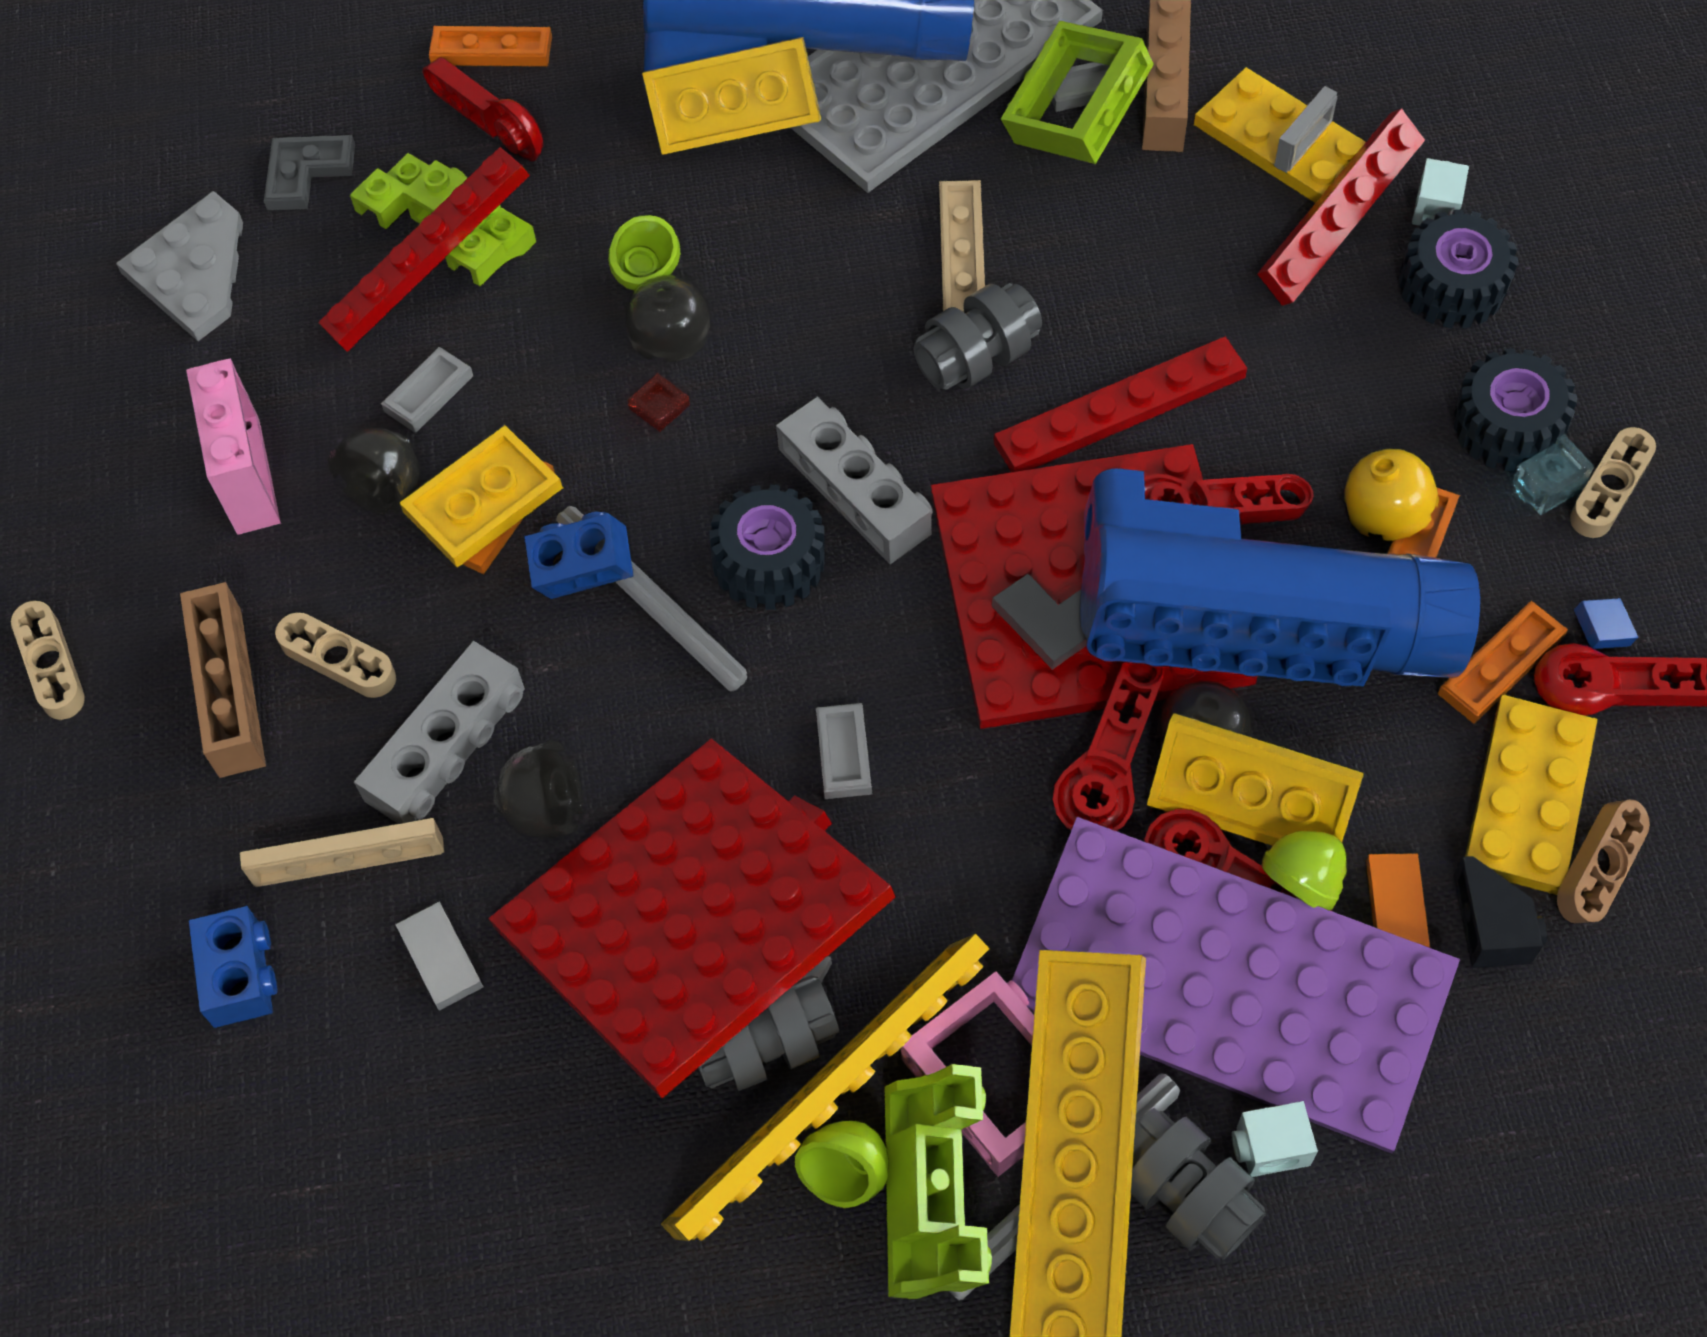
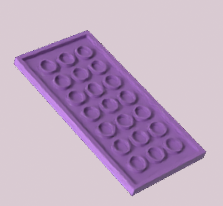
M1077 817L1012 981L1023 990L1029 1001L1028 1009L1035 1013L1039 950L1142 955L1146 958L1140 1055L1272 1107L1304 1101L1310 1122L1392 1154L1395 1151L1460 959L1319 906L1313 908L1300 899Z

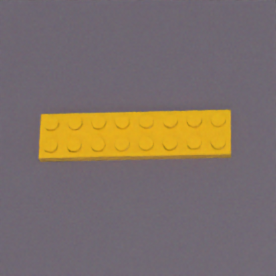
M973 934L950 944L661 1223L665 1230L675 1240L682 1241L695 1240L696 1238L702 1241L709 1236L724 1220L719 1212L729 1202L733 1203L737 1200L741 1203L748 1198L763 1182L758 1174L766 1166L769 1167L773 1163L779 1166L788 1159L801 1145L796 1137L803 1130L806 1131L811 1126L817 1129L826 1122L838 1109V1106L833 1101L840 1094L843 1095L848 1090H851L853 1093L865 1084L875 1073V1070L870 1065L876 1059L879 1060L886 1054L890 1057L896 1053L912 1037L907 1031L911 1025H915L921 1019L927 1021L947 1003L948 1000L943 996L946 991H950L957 984L962 987L983 968V965L978 960L989 948L979 936Z
M1039 950L1010 1337H1122L1146 958L1142 955Z

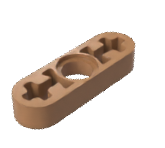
M1623 800L1605 804L1600 810L1558 890V908L1567 921L1571 923L1598 922L1607 914L1649 832L1650 822L1648 813L1638 801ZM1601 848L1606 851L1610 860L1609 870L1606 874L1599 868L1597 860Z

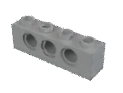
M817 396L776 425L778 447L783 455L889 564H892L932 535V508L927 499L919 492L913 493L904 484L899 471L890 463L885 465L875 455L871 443L863 435L857 437L848 428L845 418L835 407L829 408ZM825 448H835L832 450H823ZM853 476H863L862 478H859V479H853V478H851V477H853ZM883 504L892 505L889 508L878 507Z
M473 641L356 778L354 784L364 802L397 824L413 822L424 818L432 809L435 797L447 783L454 782L463 771L465 761L473 751L488 742L497 722L506 712L513 711L521 701L525 688L518 668ZM483 698L476 705L466 706L472 699ZM453 733L445 741H436L442 734ZM424 768L419 775L406 777L411 770Z

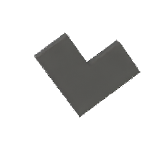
M353 136L272 138L264 203L267 210L308 209L312 177L352 176L355 153Z
M1027 574L993 597L992 607L1052 670L1087 646V637L1082 632L1080 619L1081 590L1058 605Z

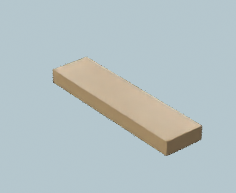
M981 180L939 181L943 311L950 307H956L964 312L965 298L985 287Z
M434 818L244 851L240 852L241 869L253 886L260 887L440 855L444 853V842Z

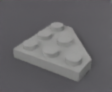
M212 191L116 264L123 276L193 338L200 341L231 317L233 302L230 297L232 283L236 282L239 259L237 245L238 237L242 236L243 221L237 210Z

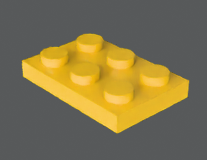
M504 425L402 500L400 506L403 513L458 568L563 489L560 478Z

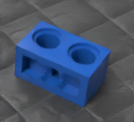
M592 512L582 516V521L567 525L560 523L543 526L539 533L525 536L532 588L553 599L634 577L626 526L609 513ZM605 539V543L601 551L594 554V550L598 542ZM563 551L561 560L553 566L555 556Z
M248 906L189 920L200 1012L210 1024L217 1028L272 1014L271 995L277 994L278 989L272 966H266L264 951L271 949V939L266 922L264 920L258 921ZM235 937H242L237 946L224 950L228 941ZM248 981L246 988L241 993L230 996V992L236 984Z

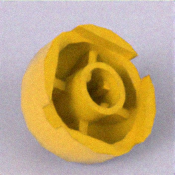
M1383 449L1372 452L1362 458L1348 475L1345 486V502L1351 524L1365 536L1369 537L1368 532L1382 535L1383 540L1387 541L1411 537L1424 529L1432 520L1431 513L1434 511L1435 506L1438 507L1439 503L1437 487L1430 468L1419 457L1402 449Z

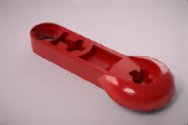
M442 57L437 58L423 68L422 71L426 82L438 97L494 138L498 135L509 151L519 154L528 161H535L540 156L543 148L542 133L535 119L524 106L511 99H498Z
M1153 474L1144 477L1145 499L1239 509L1240 524L1298 519L1304 514L1314 497L1310 484L1302 477L1293 474L1195 480L1194 483L1164 474ZM1289 490L1294 492L1298 496L1300 504L1295 505L1286 502L1282 498L1280 491Z
M1569 643L1557 645L1546 652L1535 667L1534 682L1539 695L1550 707L1584 716L1596 714L1611 706L1707 707V658L1609 657L1589 646ZM1569 674H1574L1578 682H1583L1581 688L1574 687L1573 681L1566 679ZM1692 674L1695 675L1694 681H1689ZM1664 675H1669L1673 683H1679L1676 689L1671 688L1668 681L1662 680Z
M1122 663L1090 748L1065 769L1055 783L1053 803L1056 815L1068 830H1072L1076 818L1079 817L1118 831L1125 826L1132 815L1135 797L1131 761L1162 683L1165 666H1152L1156 673L1155 678L1148 683H1140L1134 680L1129 672L1130 666L1134 663ZM1130 692L1138 695L1133 715L1139 719L1131 717L1128 723H1123L1119 721L1120 713L1116 710L1124 708ZM1091 788L1101 791L1100 799L1106 802V805L1102 807L1098 803L1096 809H1091L1086 806L1087 798L1081 795V793L1085 791L1089 795Z
M1174 809L1161 814L1148 828L1144 838L1146 843L1178 854L1176 852L1178 843H1183L1187 838L1194 842L1192 851H1198V853L1195 854L1188 851L1184 857L1297 898L1271 879L1263 870L1262 865L1234 849L1219 826L1207 815L1192 809Z

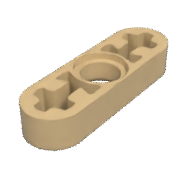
M1635 427L1623 429L1617 434L1571 512L1570 522L1575 531L1585 537L1598 538L1610 530L1655 453L1656 442L1651 434ZM1630 446L1636 447L1639 450L1633 456L1630 464L1622 461L1626 450ZM1604 475L1618 476L1623 480L1625 488L1621 490L1610 489L1603 484L1601 477ZM1598 500L1604 506L1600 515L1594 520L1587 515Z
M26 602L14 611L11 618V626L36 700L51 718L58 720L71 718L83 707L85 695L60 623L50 607L44 602ZM40 618L38 624L44 637L37 638L31 630L33 620ZM48 651L59 652L57 662L51 667L42 669L36 666L37 660L42 654ZM58 681L65 692L63 693L64 700L56 703L57 693L51 683Z
M289 614L276 627V639L288 657L366 697H381L390 692L396 683V672L386 654L308 614ZM305 631L311 642L315 643L313 649L308 641L298 637L292 641L290 636L293 633L301 635ZM336 646L348 649L347 656L341 662L329 664L324 661V656L329 649ZM358 662H360L362 668L370 672H376L380 668L382 675L379 678L371 676L367 680L362 669L357 667Z

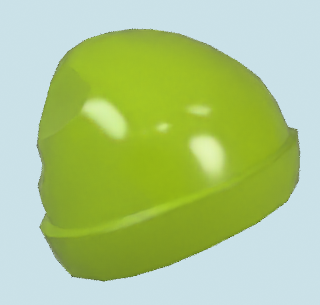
M651 215L634 217L625 222L613 237L608 254L611 273L621 285L634 291L652 289L670 276L678 265L681 255L680 243L672 226L664 219Z
M1297 831L1285 835L1270 850L1265 852L1262 859V868L1271 879L1313 908L1319 906L1330 911L1334 908L1343 889V879L1347 873L1346 851L1342 842L1334 835L1317 831Z
M839 1121L828 1124L805 1138L795 1155V1168L802 1183L819 1199L836 1207L850 1208L870 1200L884 1188L888 1179L889 1158L884 1142L879 1134L868 1124L857 1121Z

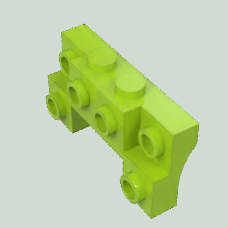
M407 153L387 174L377 168L350 194L357 213L363 215L369 209L376 214L379 225L387 229L407 208L411 219L421 223L467 177L457 168L452 167L450 169L437 160L428 165ZM499 205L445 257L448 267L455 271L462 265L470 270L473 282L481 286L504 263L517 256L524 255L536 243L533 226L501 208Z
M951 1064L932 1074L897 1080L885 1086L886 1149L889 1158L888 1179L886 1181L888 1297L919 1299L940 1291L963 1292L989 1283L992 1254L988 1247L987 1228L965 1226L962 1129L983 1120L986 1093L982 1087L980 1067Z

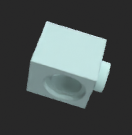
M1427 158L1418 189L1412 224L1420 225L1426 218L1434 220L1435 214L1442 211L1452 215L1453 210L1461 209L1469 166Z
M1304 1101L1243 1112L1236 1127L1237 1131H1232V1144L1236 1159L1239 1163L1246 1162L1248 1173L1251 1177L1311 1166L1318 1152Z

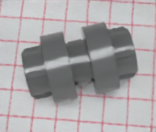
M1010 283L1002 288L995 284H988L965 298L964 312L956 307H950L929 319L925 324V334L916 339L913 347L917 364L926 379L938 389L947 390L954 385L968 389L991 375L993 369L992 360L999 365L1005 366L1027 353L1031 348V338L1038 335L1042 327V317L1036 302L1025 288L1018 284L1013 285Z
M811 975L799 980L699 1066L698 1069L706 1088H714L733 1080L739 1092L767 1080V1076L762 1063L766 1064L782 1057V1054L790 1070L818 1059L819 1053L816 1045L835 1038V1035L839 1033L835 1015L818 977Z
M1153 1108L1135 1123L1131 1195L1146 1209H1149L1158 1201L1166 1205L1174 1213L1167 1222L1166 1229L1189 1251L1202 1244L1215 1258L1224 1260L1251 1234L1266 1214L1265 1208L1248 1193L1255 1180L1231 1157L1224 1160L1218 1166L1203 1153L1209 1146L1211 1138L1187 1116L1174 1123L1163 1111H1157Z

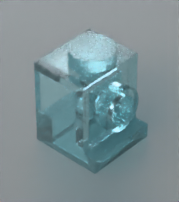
M1564 434L1557 438L1555 444L1522 462L1518 467L1512 484L1516 488L1519 497L1524 502L1531 504L1540 515H1543L1583 491L1594 465Z

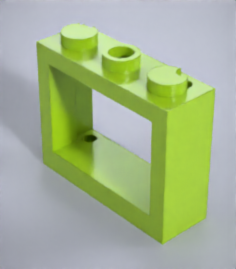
M1059 20L1001 117L1013 142L1018 145L1096 164L1154 65L1143 39ZM1076 58L1109 65L1107 72L1073 129L1040 121Z

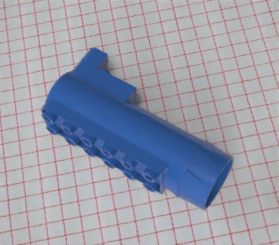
M644 0V71L804 37L806 49L891 55L913 58V60L966 61L971 38L974 0Z
M1109 469L1098 474L1093 480L1084 511L1085 563L1081 587L1080 619L1082 632L1087 637L1088 651L1101 660L1364 687L1371 670L1390 672L1394 675L1456 678L1463 673L1470 661L1479 626L1480 589L1476 571L1469 563L1416 554H1380L1241 539L1239 509L1145 499L1144 471Z

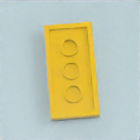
M804 37L657 68L642 73L662 155L819 122L821 120Z
M1247 67L1195 114L1194 126L1314 203L1319 200L1366 143L1332 121L1290 171L1285 173L1274 167L1279 138L1308 105Z
M1506 695L1501 696L1496 710L1465 857L1474 856L1510 883L1554 895L1558 894V890L1569 870L1598 719Z
M1174 713L1169 721L1147 805L1167 812L1174 809H1192L1207 815L1222 830L1271 846L1285 835L1297 831L1325 832L1334 835L1342 842L1364 773Z

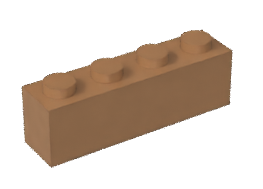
M1150 0L1146 48L1154 65L1145 79L1142 150L1183 152L1188 120L1191 0Z
M226 582L180 593L203 754L219 778L265 767L266 762L241 608Z

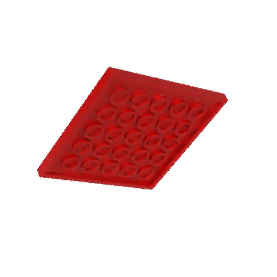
M1193 444L931 485V498L980 729L1105 709L1123 661L1110 662L1101 660L1093 656L1088 651L1087 646H1085L1052 670L992 607V599L1027 574L1058 605L1081 590L1085 563L1084 511L1095 477L1109 469H1128L1144 471V477L1153 474H1164L1192 483L1195 480H1203ZM1134 663L1129 668L1131 677L1140 683H1148L1156 676L1154 668L1149 664ZM1165 666L1164 677L1155 701L1256 685L1258 676ZM1129 692L1125 706L1135 704L1138 695Z
M711 738L488 919L495 930L663 1098L896 897L890 884Z

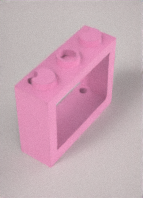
M231 358L186 369L206 475L237 535L281 524L259 417Z
M997 971L914 1033L907 1043L901 1047L902 1061L916 1078L945 1068L946 1066L932 1049L993 1002L1032 1046L1034 1014L1027 1007L1029 1005L1027 996L1014 981L1010 980L1006 983ZM983 1112L982 1121L962 1129V1134L998 1177L1024 1156L1026 1122L1005 1138Z

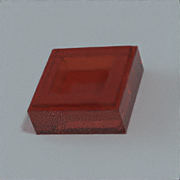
M657 373L628 399V405L630 410L661 432L690 406L688 395Z

